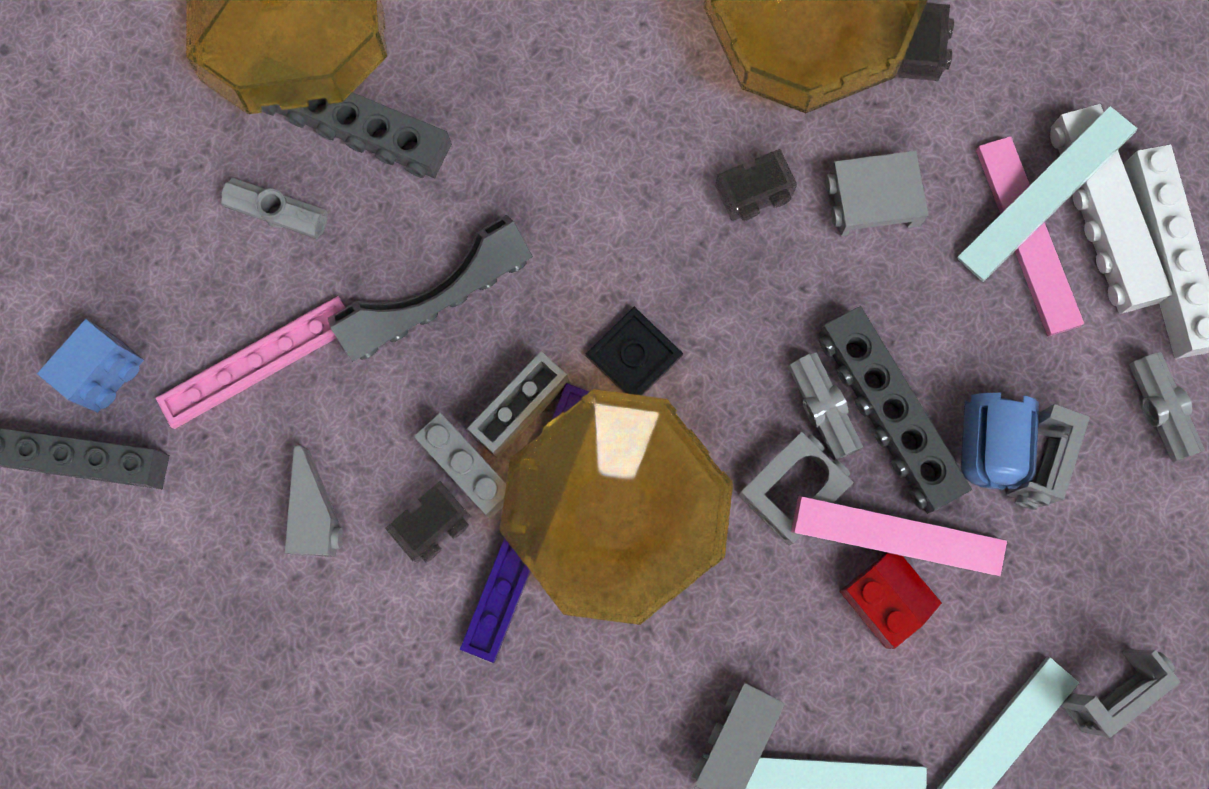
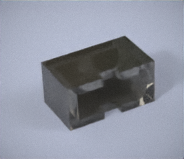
M909 1L902 19L901 41L906 42L905 51L900 52L898 78L939 81L944 70H949L952 60V49H947V45L954 29V19L949 18L950 5Z
M781 149L756 158V166L745 170L743 164L717 174L715 187L731 221L739 218L742 221H746L757 216L761 212L760 209L770 205L773 208H777L791 201V196L794 195L797 182Z
M441 481L418 499L422 504L419 509L414 513L405 510L385 528L409 558L417 563L422 559L425 563L433 559L442 550L439 545L449 536L454 539L463 533L469 526L466 521L472 517Z

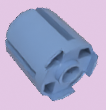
M980 393L971 395V402L964 401L960 470L969 482L980 487L1001 490L1005 488L1017 489L1024 483L1032 482L1036 474L1039 402L1036 399L1023 396V402H1017L1012 399L1001 398V393Z

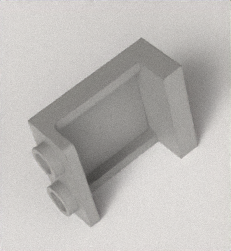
M916 151L835 161L830 174L826 175L828 195L833 194L835 206L831 209L832 223L834 227L839 226L840 236H848L849 232L855 229L907 223L908 228L922 226L929 216Z

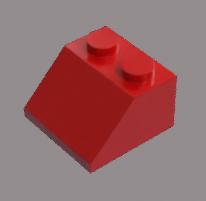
M888 552L839 591L886 649L897 648L920 629L942 604L902 555Z

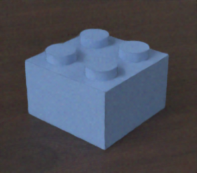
M85 319L39 370L37 375L67 400L98 413L115 400L116 392L124 382L132 380L137 375L139 365L144 359L116 336Z

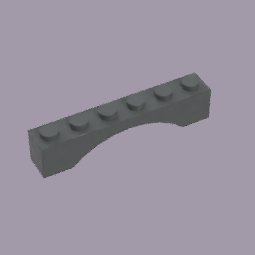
M505 215L477 231L471 248L462 262L446 279L432 289L415 297L395 302L373 303L356 301L328 317L330 328L352 362L359 358L361 360L373 356L378 351V347L388 341L396 342L408 334V329L419 323L424 325L433 321L438 316V312L448 306L456 307L467 300V295L475 290H485L493 286L499 276L506 272L513 273L522 269L527 264L526 261L533 256L514 221L508 215Z

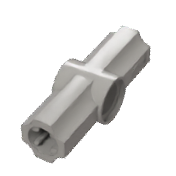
M231 178L229 182L225 183L221 192V204L223 207L266 221L275 228L283 227L318 239L323 234L327 225L328 212L325 209L284 196L277 189H264ZM278 203L281 204L278 211L269 213L271 206Z
M817 352L808 354L789 364L788 368L803 396L802 403L809 421L815 428L818 427L833 460L841 459L863 448L847 415L849 411L846 400L840 389L836 385H832Z
M1154 353L1130 363L1129 366L1143 396L1141 408L1144 416L1152 427H1157L1171 461L1174 462L1205 451L1190 417L1193 410L1190 397L1183 388L1176 386L1162 353Z

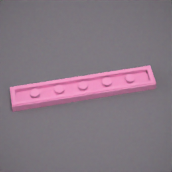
M1011 136L980 145L976 149L1000 214L1030 186ZM1044 222L1015 250L1046 334L1049 337L1084 325V321Z
M337 296L156 397L170 427L176 429L336 339L337 337L330 328L328 317L346 308L341 298Z
M798 496L791 532L997 576H1001L1007 545L1006 540Z

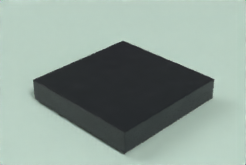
M635 306L586 353V357L634 404L683 356V352Z

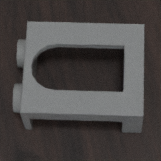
M1056 404L1039 412L1038 434L1049 437L1036 481L1035 483L1030 481L1024 483L1017 489H1009L1006 495L1016 498L1015 503L1017 505L1032 510L1064 500L1090 417Z
M802 432L738 495L788 546L793 544L802 534L791 532L794 517L790 520L764 494L797 461L803 457L810 456L828 474L826 484L812 499L834 503L854 483L848 477L850 475L849 470L840 461L835 459L832 462L823 453L825 448L818 439L811 434L806 436Z
M1126 649L1122 653L1137 671L1136 674L1101 701L1097 696L1071 693L1062 703V707L1083 733L1111 738L1181 682L1174 674L1175 667L1169 658L1156 650Z

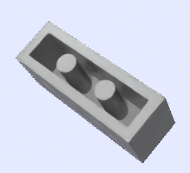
M541 351L467 429L498 459L565 388L566 383L569 384L567 374Z
M441 412L414 436L490 519L516 495Z
M744 683L740 692L733 689L724 707V710L730 712L724 726L718 722L716 723L707 742L714 747L708 759L700 756L691 775L693 779L697 780L694 789H746L785 703Z

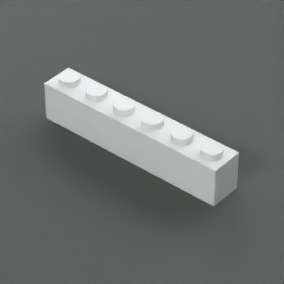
M1101 104L1061 114L1050 127L1051 143L1055 148H1058L1060 155L1104 113ZM1117 150L1073 193V202L1075 207L1082 212L1085 220V235L1090 242H1093L1097 253V267L1102 274H1105L1108 282L1109 300L1117 307L1119 314L1159 304L1173 294Z
M1166 145L1138 150L1123 165L1173 294L1159 304L1174 359L1209 353V276L1172 146Z

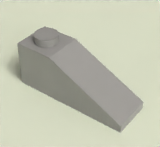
M294 446L285 553L295 556L336 557V549H341L343 530L338 528L339 521L310 451L302 446Z

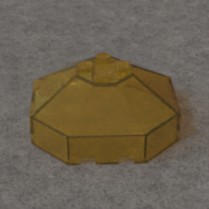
M186 0L187 59L202 83L247 114L262 113L261 106L279 104L281 110L309 107V100L327 98L329 104L343 102L387 57V45L384 39V29H386L385 14L381 0Z
M704 0L703 8L741 89L806 114L894 79L905 57L927 0Z
M593 389L565 413L562 412L546 424L540 436L510 458L500 532L563 615L641 625L657 610L693 584L695 580L725 558L733 482L708 455L710 452L695 433L686 427L676 414L677 410L668 399Z

